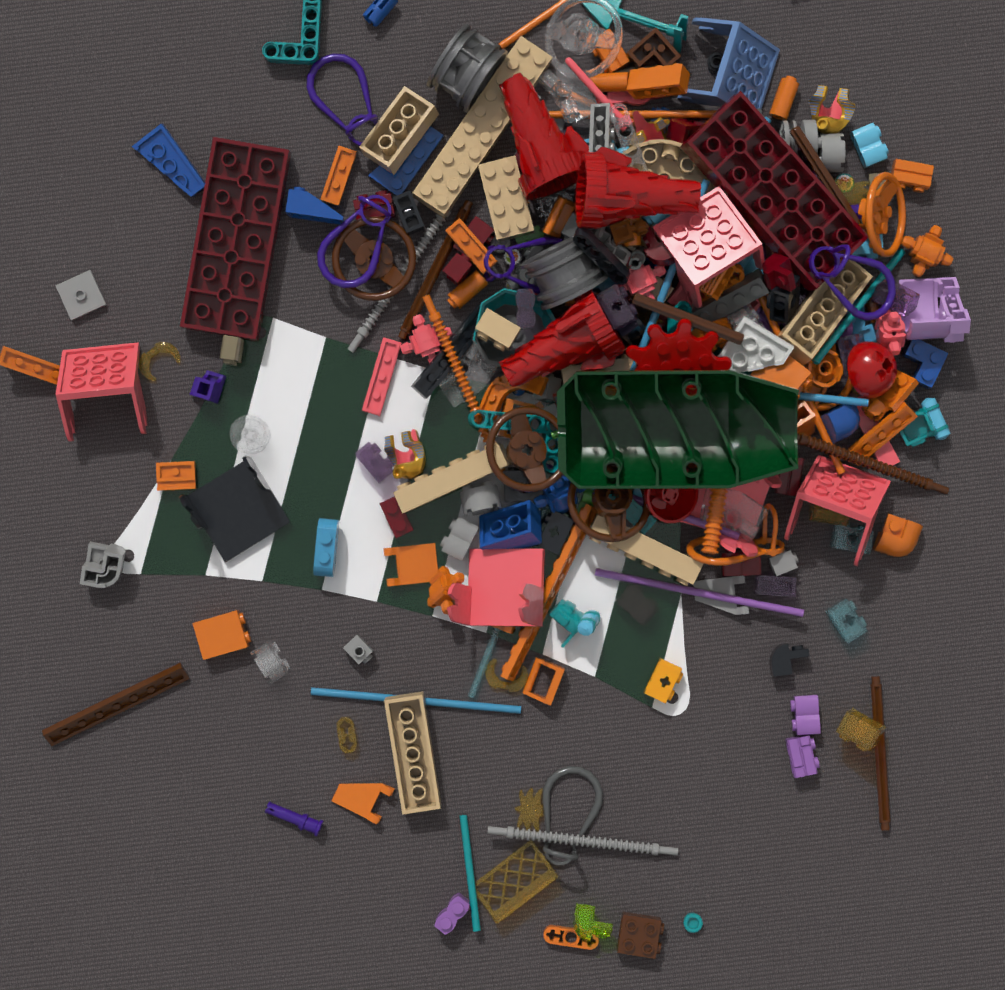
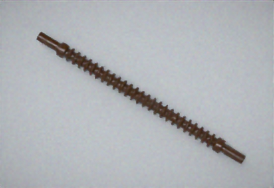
M797 433V444H805L806 447L809 446L811 449L814 448L820 452L824 451L825 454L829 453L830 456L833 455L839 459L843 458L844 461L848 460V462H853V464L857 463L858 466L862 465V467H867V469H872V471L876 470V472H881V474H886V476L890 475V477H895V479H900V481L904 480V482H909V484H914V486L918 485V487H922L925 490L932 489L943 494H948L949 492L948 487L937 484L930 478L921 477L915 473L911 474L910 471L907 472L905 469H897L896 466L893 467L891 464H883L882 461L877 459H869L868 456L864 457L863 454L860 455L854 451L850 452L849 449L845 450L844 447L841 448L835 444L831 445L830 442L826 444V441H821V439H816V437L812 438V436H807L805 433Z

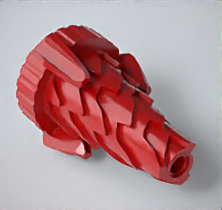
M521 73L514 74L513 77L500 84L499 88L505 99L506 112L513 125L510 128L520 157L523 175L518 179V183L526 200H536L576 184L580 158L583 153L589 152V145L572 126L567 127L565 135L561 133L555 119L550 116L544 100L540 101L532 83L526 77H523Z
M600 147L596 152L583 153L580 158L576 181L575 213L577 227L599 229L625 218L636 219L640 218V216H653L656 214L678 215V212L698 213L701 183L693 180L668 179V175H658L653 172L639 171L637 168L627 167L632 162L630 157L606 147Z
M593 289L574 298L575 303L561 317L555 319L546 329L534 335V339L518 347L514 354L499 361L502 371L512 387L523 385L541 375L545 377L556 370H561L583 362L580 368L581 371H595L614 365L617 356L624 353L626 348Z

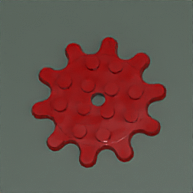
M681 319L677 324L676 331L671 334L665 333L658 324H652L647 329L650 343L646 347L630 345L626 348V356L636 363L634 371L674 369L729 370L732 367V360L727 356L717 357L713 354V347L719 341V335L715 331H709L702 337H695L692 334V323L689 319ZM694 385L687 386L688 388H696Z

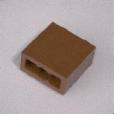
M622 911L617 953L656 959V954H660L661 942H658L659 934L663 935L664 923H661V918Z

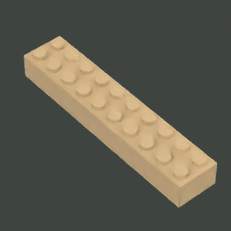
M520 36L413 191V198L443 218L447 216L478 171V165L484 162L511 123L505 109V99L499 85L513 77L514 74L521 73L535 88L552 63V56Z

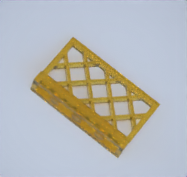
M531 839L476 881V894L492 915L494 921L499 924L560 876ZM531 845L535 851L534 859L523 858L524 850ZM512 859L520 860L519 871L508 870L509 861ZM523 860L534 862L532 873L521 872ZM536 862L544 863L549 870L543 875L535 874ZM506 864V869H500ZM497 870L505 871L504 883L493 881L494 873ZM508 872L519 873L517 885L506 883ZM521 874L532 875L530 885H520ZM534 876H540L534 881ZM482 882L490 883L489 894H481L477 886ZM492 884L503 885L502 896L491 895ZM506 886L517 887L516 895L513 898L504 897ZM491 897L501 899V906L496 911H493L490 906Z

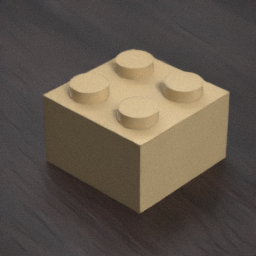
M486 308L475 327L478 338L485 342L489 339L494 342V347L502 352L505 349L507 351L510 350L521 331L519 326Z

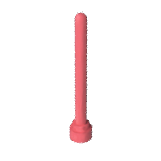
M568 57L565 59L568 67L601 103H610L611 112L615 113L617 127L622 132L627 130L634 121L629 116L626 117V115H622L572 58Z

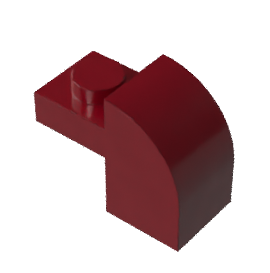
M649 227L648 233L645 234L646 236L642 237L647 246V249H644L647 258L658 266L674 264L675 260L662 242H657L651 227Z
M777 252L768 257L762 264L766 286L770 290L778 286L787 291H793L796 285L790 258Z

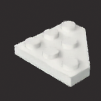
M743 316L735 331L744 334L741 345L727 341L717 357L727 356L732 360V367L729 370L739 373L764 369V367L784 364L794 346Z

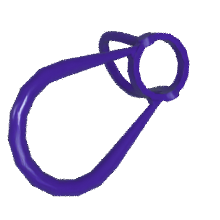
M334 53L321 57L312 65L307 75L306 85L310 99L321 111L346 130L345 134L349 137L350 141L360 146L362 142L355 140L351 132L370 120L376 125L378 120L376 114L372 115L368 84L363 68L355 59L345 54ZM332 61L344 62L357 72L368 110L367 115L355 116L347 126L322 102L314 88V78L318 70L326 63Z
M371 195L367 198L358 196L360 209L331 231L321 242L317 253L318 267L323 277L331 284L341 288H356L366 283L375 273L379 262L384 227L390 221L392 214L391 205L383 196ZM371 199L383 200L388 207V211L371 201ZM368 204L385 215V219L379 223L369 222L363 214L364 206ZM360 215L367 225L380 227V232L368 270L355 280L344 281L336 278L329 272L325 264V253L328 245Z
M551 236L541 237L510 247H505V245L489 246L484 257V267L487 272L483 274V277L487 282L505 277L539 294L541 291L538 286L511 276L515 266V257L512 250L547 244L555 245L563 240ZM494 250H504L510 257V267L504 274H496L489 267V255Z
M847 244L835 248L824 246L815 249L809 259L811 272L816 278L823 279L847 311L854 317L865 321L878 319L887 313L893 305L896 287L891 271L882 262L871 258L850 255L851 248ZM846 249L845 254L837 253L841 250ZM821 250H827L829 253H832L835 259V266L831 273L818 272L814 266L815 256ZM848 260L877 268L884 275L888 284V295L882 307L875 312L865 313L859 311L829 281L830 278L836 277L843 270Z

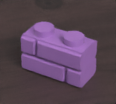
M809 735L786 738L785 741L793 777L799 778L817 774V768H820L818 757H814L813 750L816 749L814 738H810Z

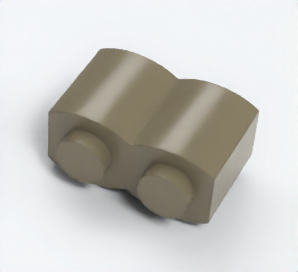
M223 335L220 359L223 360V363L231 366H237V363H241L244 340L239 337Z

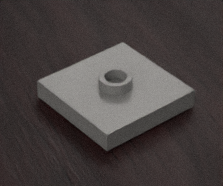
M91 270L55 285L71 321L107 305Z

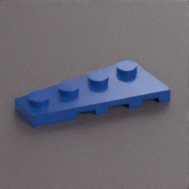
M164 124L157 126L132 146L190 197H194L204 189L205 181Z
M430 126L395 175L378 166L368 176L395 196L404 193L444 135Z

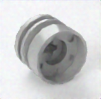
M782 120L779 135L796 154L800 152L803 161L807 160L790 134V130L797 126L796 121H791L789 129L788 121ZM802 120L800 128L817 153L818 130L816 120Z

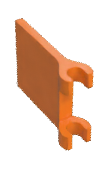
M435 543L383 548L384 556L396 555L398 578L387 579V587L426 583L438 574Z

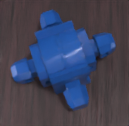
M562 476L552 486L543 489L544 495L541 494L534 498L536 507L541 508L548 504L553 513L555 511L560 514L567 513L569 510L567 495L571 481L566 476ZM576 489L575 504H578L577 493H581L586 489Z

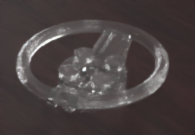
M567 0L552 15L544 36L546 53L553 57L551 64L561 74L574 79L579 78L571 69L566 68L559 62L553 50L552 40L560 42L564 49L577 55L591 53L594 48L612 49L600 65L583 71L591 78L605 71L616 59L622 45L623 26L618 12L607 0ZM594 3L606 9L611 15L615 26V33L600 28L591 18L580 13L571 14L570 17L562 22H558L564 12L577 4Z

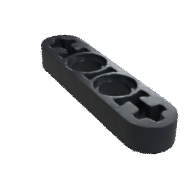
M578 228L573 237L574 243L613 282L620 285L626 284L631 274L629 269L589 229Z

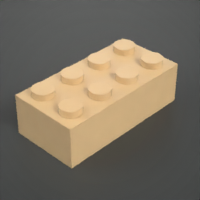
M404 86L359 148L364 156L395 175L439 113L435 105Z
M516 156L479 164L478 168L497 242L535 233L527 200L518 183L520 172Z

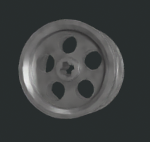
M465 24L455 34L439 57L426 85L429 88L435 87L434 91L436 93L445 90L451 94L452 99L457 101L456 106L459 108L464 106L463 111L468 113L506 58L508 51L505 49L500 51V45L493 43L478 33L476 29L471 31V26Z

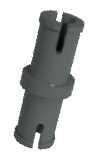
M644 246L636 247L631 253L629 266L632 264L631 269L638 270L645 262Z

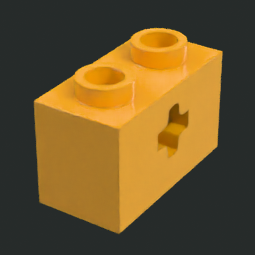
M660 658L644 693L665 704L667 700L671 701L675 693L673 687L675 683L679 684L683 676L682 668ZM667 676L669 684H664V686H661L662 683L660 682V679H664Z

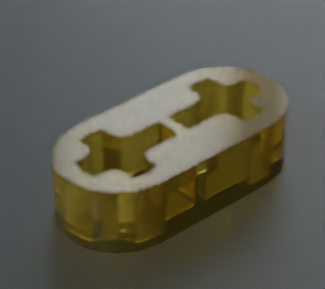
M344 716L337 722L339 746L343 752L351 753L357 747L355 725L350 717ZM343 720L351 724L348 727L347 734H345V729L340 727V724H343ZM346 736H349V741L354 743L350 750L343 746V743L346 742Z

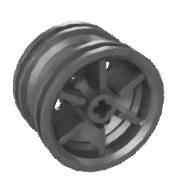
M573 237L541 251L520 265L522 270L527 269L525 273L526 278L533 277L541 291L536 298L538 301L543 302L540 305L542 310L550 309L572 300L598 286L608 278L574 243Z

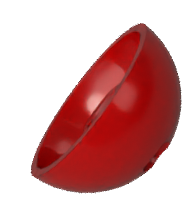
M870 341L860 342L850 351L847 370L854 389L861 396L869 399L880 397L888 392L897 376V364L893 354L885 346Z
M698 488L644 489V501L647 509L656 519L665 523H677L686 519L693 512L699 495Z

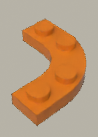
M505 375L498 376L487 388L479 410L499 412L505 398L517 390H524L542 396L549 378L542 377L541 375L523 385L512 387Z

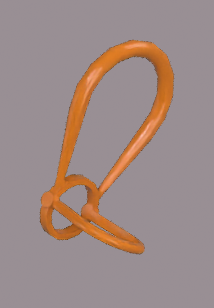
M767 503L763 509L762 537L753 539L758 549L757 556L755 557L761 555H771L774 557L785 549L784 543L777 539L778 516L776 509L770 503ZM769 509L773 517L772 538H767V517ZM703 537L691 540L686 546L688 556L695 561L708 565L726 566L755 558L747 557L745 554L727 558H713L698 554L694 548L705 541ZM766 543H771L770 549H764L757 546L759 544L765 545Z

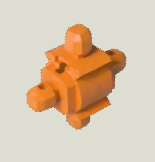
M934 225L928 233L926 232L922 236L919 235L915 240L910 236L903 237L901 245L906 249L910 248L909 255L912 256L910 262L915 264L912 270L913 275L921 277L926 269L937 266L939 262L944 266L952 264L953 257L947 253L943 254L946 247L942 246L944 240L939 238L942 232L941 227Z
M441 566L438 569V574L429 581L431 586L429 587L430 597L427 599V605L431 608H435L437 605L441 606L442 612L448 615L447 607L455 605V600L447 594L449 587L453 583L462 584L464 582V574L457 572L452 575L448 567Z

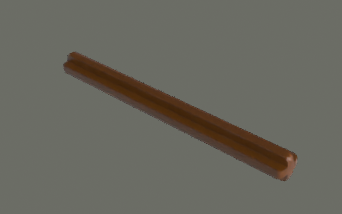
M796 126L791 129V136L822 184L859 224L858 216L801 128Z
M639 293L634 295L632 303L676 321L689 319L692 327L704 332L715 331L720 338L741 345L744 339V334L645 295Z

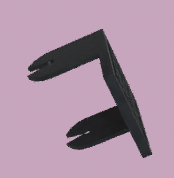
M249 456L242 457L243 462L191 494L179 496L182 506L190 512V519L199 530H206L225 562L291 523L255 462Z

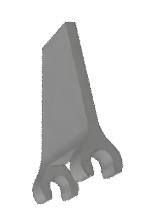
M745 576L695 581L693 586L698 589L736 596L734 584L745 583ZM695 596L696 601L735 615L749 614L748 606L737 607V604Z

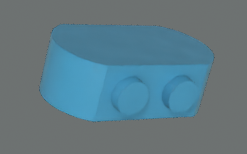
M319 518L313 567L314 576L334 577L339 520Z

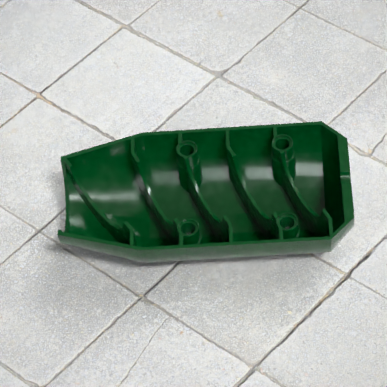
M732 370L576 371L557 391L558 470L578 489L733 488L798 469L797 411L799 389ZM613 385L616 389H610L607 386ZM694 385L696 388H688L687 386ZM614 463L617 465V468H610L608 464ZM689 463H694L697 466L695 468H689L687 465Z

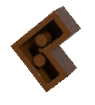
M654 28L626 54L635 69L644 67L652 59L657 65L667 66L678 63L681 55L657 28Z

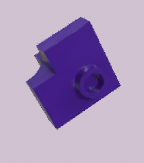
M209 370L206 371L202 378L195 376L190 395L218 404L227 376Z

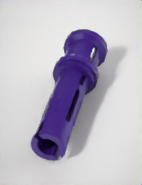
M270 801L265 809L266 814L268 813L295 824L299 830L304 829L312 832L316 837L324 822L323 820L318 821L310 818L308 814L300 815Z

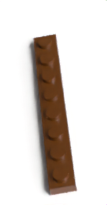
M178 663L43 729V736L51 746H54L189 680V675L182 664Z

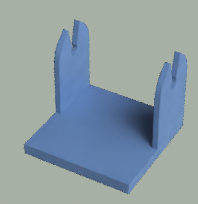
M693 18L692 24L698 25L700 30L729 36L712 92L688 89L687 94L678 95L677 98L691 103L721 107L734 94L741 91L756 109H762L780 49L741 22Z

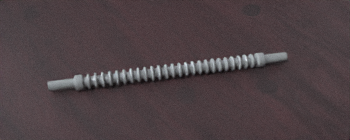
M436 214L437 218H433L434 222L430 223V228H426L428 231L423 233L424 237H420L421 241L417 242L418 246H414L416 262H418V257L421 258L420 254L424 253L423 250L427 249L426 245L430 244L429 241L434 239L433 235H437L436 231L440 230L439 226H443L442 222L446 221L442 216ZM405 259L406 263L402 264L403 268H399L403 276L408 267L407 259ZM393 296L377 301L378 304L374 305L375 309H371L372 313L368 314L369 318H365L366 322L362 323L363 326L358 328V334L348 347L349 351L354 353L362 340L367 338L369 335L368 331L372 330L371 326H375L374 322L378 321V316L381 317L380 313L384 312V307H388L387 303H391L390 299H393Z
M488 826L487 834L502 835L509 839L521 837V840L526 838L527 841L529 839H532V841L537 839L538 842L540 840H543V842L547 840L549 843L554 841V844L557 842L562 844L564 842L565 845L570 843L571 846L573 844L576 846L581 844V847L584 845L589 847L591 845L592 848L597 846L598 849L600 847L605 849L607 847L608 850L613 848L614 851L616 849H619V851L624 849L625 852L630 850L631 853L634 850L635 853L640 851L641 854L643 852L649 854L650 852L652 855H678V848L659 846L658 843H652V845L649 842L647 844H644V842L639 844L638 841L636 843L633 841L629 843L628 840L625 842L622 839L620 841H617V839L612 841L611 838L607 840L606 837L604 839H601V837L596 839L595 836L590 838L589 835L586 838L584 835L579 837V834L576 836L574 834L569 836L568 833L563 835L562 832L560 834L557 832L552 834V831L547 833L546 830L542 833L541 830L536 832L535 829L533 831L528 829L526 831L524 828L519 830V827L514 829L512 826L507 828Z

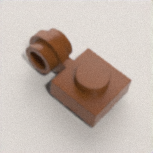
M629 220L610 225L616 246L635 240L634 232L638 236L648 233L649 228L645 220L636 221L634 226H630Z

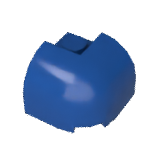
M842 404L820 416L833 444L852 435L858 429L860 423L859 411L855 405Z

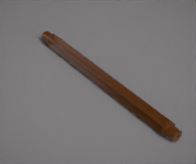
M465 200L453 223L459 218L464 223L466 222L471 212L472 202ZM448 234L410 311L400 327L401 331L398 337L406 340L408 334L411 333L414 326L413 317L419 315L425 304L422 297L430 294L455 244Z
M871 676L872 684H870L879 823H881V830H890L889 822H891L882 684H880V676Z

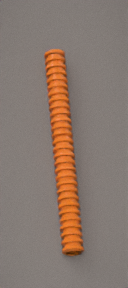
M726 488L710 489L712 494H710L711 500L708 502L710 506H708L709 512H707L708 518H706L707 524H705L706 530L704 531L706 535L703 537L705 541L702 543L704 548L701 549L706 554L716 555L719 553L717 548H719L718 542L721 540L719 536H721L720 530H722L721 524H723L722 518H724L723 512H725L723 507L726 506L724 501L727 500L725 494L728 493Z

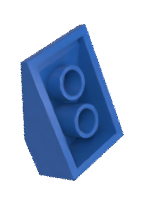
M294 187V190L289 189L285 211L288 217L338 225L345 221L342 215L305 191V188Z
M531 500L480 515V548L482 550L518 549L542 543L541 511Z

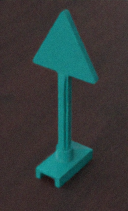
M579 0L605 30L610 28L614 17H620L652 29L657 28L659 31L666 33V35L674 37L673 47L679 53L682 50V40L686 41L688 16L681 14L675 26L620 9L622 0Z

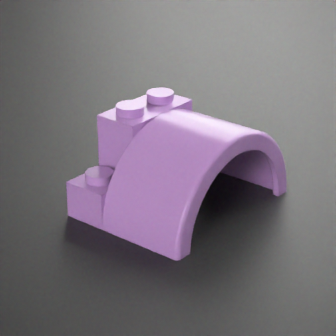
M956 277L899 280V314H901V319L905 323L904 333L907 334V340L943 338L944 342L950 343L964 341V333L970 332L971 319L968 310L964 309L959 296L960 287ZM938 297H940V306H939V308H938Z

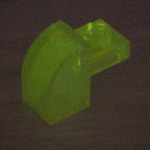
M576 903L573 927L577 935L589 942L592 934L597 938L610 937L613 924L594 921L595 906Z

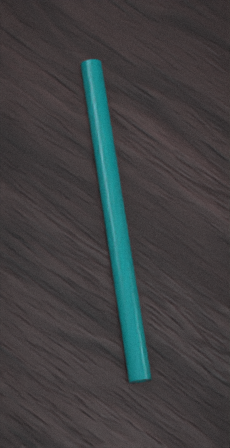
M460 815L473 932L481 931L468 819L467 815Z

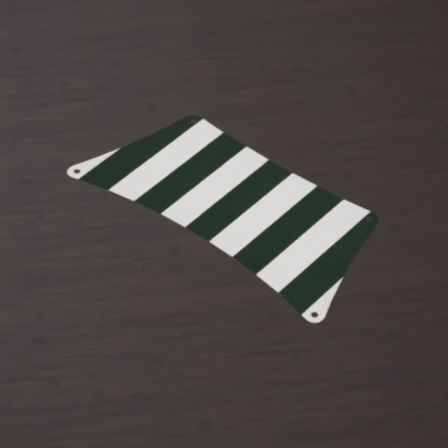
M263 315L261 326L266 330L265 337L259 339V341L243 339L244 346L241 363H237V366L223 364L219 374L227 377L218 404L208 400L204 401L196 419L170 461H195L196 489L157 491V483L155 484L139 511L114 543L125 550H132L134 553V559L131 562L124 561L122 573L207 575L319 589L376 601L452 622L449 615L442 612L441 606L437 605L435 608H431L427 605V599L430 597V582L387 587V579L398 578L396 555L384 556L383 548L435 543L438 569L441 566L448 567L452 575L457 572L463 573L464 582L462 584L468 586L469 549H481L479 529L462 561L441 551L443 547L440 544L444 536H449L451 530L448 528L453 518L457 520L458 517H461L479 526L480 515L473 516L472 512H468V516H464L459 494L463 490L459 488L410 512H406L414 530L399 538H395L379 503L394 497L393 492L398 490L397 486L406 482H411V484L415 482L414 478H394L393 469L395 466L384 451L386 436L393 435L395 448L401 452H408L410 448L403 446L401 433L405 431L411 432L412 429L417 430L426 456L425 467L419 476L427 473L428 476L432 475L431 471L444 465L447 468L450 466L449 462L457 458L464 460L467 458L466 454L472 451L480 450L481 452L485 450L486 442H483L484 438L480 436L482 433L478 432L480 428L473 427L468 422L471 408L467 407L469 403L465 402L467 398L463 397L464 392H461L462 387H459L460 382H457L458 378L447 374L428 399H424L411 385L424 371L425 367L397 359L381 416L362 411L378 353L359 347L352 353L348 350L349 344L326 338ZM466 379L470 381L468 385L472 386L471 391H474L473 396H476L475 401H478L477 405L480 406L489 385ZM510 393L506 397L534 405L539 402L533 399V394L524 393L522 396ZM540 401V402L543 404L544 407L549 406V405H551V404H553V403H557V402H547V403H546V402ZM513 405V409L522 407V406ZM497 416L496 420H493V423H495L497 419L500 418V416ZM498 436L495 438L498 444H504L505 449L511 440ZM249 456L255 462L291 523L225 562L206 530H199L190 519V512L182 506L179 496L191 494L243 462L242 457ZM549 459L546 462L547 464L554 466V462L552 459ZM509 465V466L505 467V469H506L505 471H508V467H515V466H514V465ZM545 472L546 479L551 477L553 474ZM494 473L468 484L479 487L483 482L492 481L493 485L498 487L502 508L521 503L504 501V483ZM584 491L577 493L578 504H576V509H578ZM548 504L545 507L538 508L541 511L542 531H544L547 525L543 522L548 512L552 514ZM498 506L493 507L494 511L498 510ZM569 510L563 514L572 519ZM319 518L339 520L334 577L314 576L313 574ZM626 519V526L632 528L633 525ZM656 519L657 521L646 532L645 536L680 552L681 522L665 523ZM555 526L553 529L549 528V532L551 533L550 537H554V535H559V532L557 531L558 527ZM569 531V533H568V535H567V537H566L564 543H565L566 541H568V539H569V537H570V535H571V534H570V531ZM586 534L530 650L592 675L666 715L676 716L687 709L690 699L684 647L681 593L595 576V571L598 568L681 585V583L676 581L677 577L673 575L670 578L658 573L659 568L653 567V569H650L641 564L642 560L638 558L635 561L624 556V551L619 550L615 552L607 548V543L602 541L601 544L590 540V536ZM534 545V546H531V547L518 548V549H544V548H542V547H540V546H538V545ZM545 549L544 583L546 578L551 575L553 564L560 557L561 550L557 555ZM562 599L574 603L576 609L583 613L589 610L600 613V622L592 634L584 636L577 632L563 648L561 647L564 640L571 633L549 614ZM463 625L517 644L519 633L523 626H516L514 634H510L492 626ZM660 658L682 668L683 676L679 684L675 683L673 690L678 695V700L674 704L668 702L665 704L644 693ZM667 676L664 679H660V682L662 683L661 686H664V684H669Z

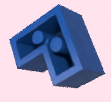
M917 339L908 341L901 356L918 364L913 378L917 379L919 386L931 389L948 353Z

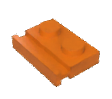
M195 461L156 463L157 491L196 489Z

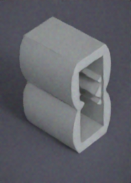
M458 517L457 520L453 518L448 528L451 532L448 537L444 536L440 546L443 547L441 551L462 561L479 526Z

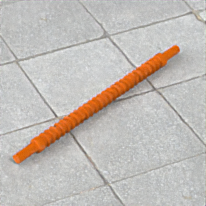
M430 294L425 295L422 298L430 314L429 319L434 323L432 326L436 327L435 332H438L439 342L443 343L441 347L445 348L443 351L447 352L446 357H449L448 362H451L452 372L456 373L454 377H457V382H460L459 387H462L463 397L467 398L465 402L469 403L467 407L471 408L470 412L479 410L481 406L477 405L478 401H475L476 396H473L474 391H471L472 386L468 385L470 381L466 380L468 376L464 375L465 371H462L463 366H460L461 361H458L459 356L455 355L457 351L453 350L452 341H449L450 336H447L448 331L444 329L446 326L442 325L444 321L440 320L441 314L436 311ZM477 413L474 416V421L477 422V424H480L482 422V416L479 413ZM480 428L478 432L482 433L480 436L484 438L483 442L487 443L490 431H488V428Z

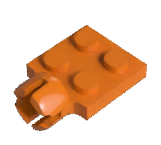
M897 370L896 380L890 390L880 397L869 399L868 407L862 406L861 409L865 411L864 414L868 418L878 422L887 411L895 412L919 383L917 379Z

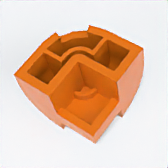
M888 513L881 532H878L872 550L893 557L907 556L917 545L923 526Z

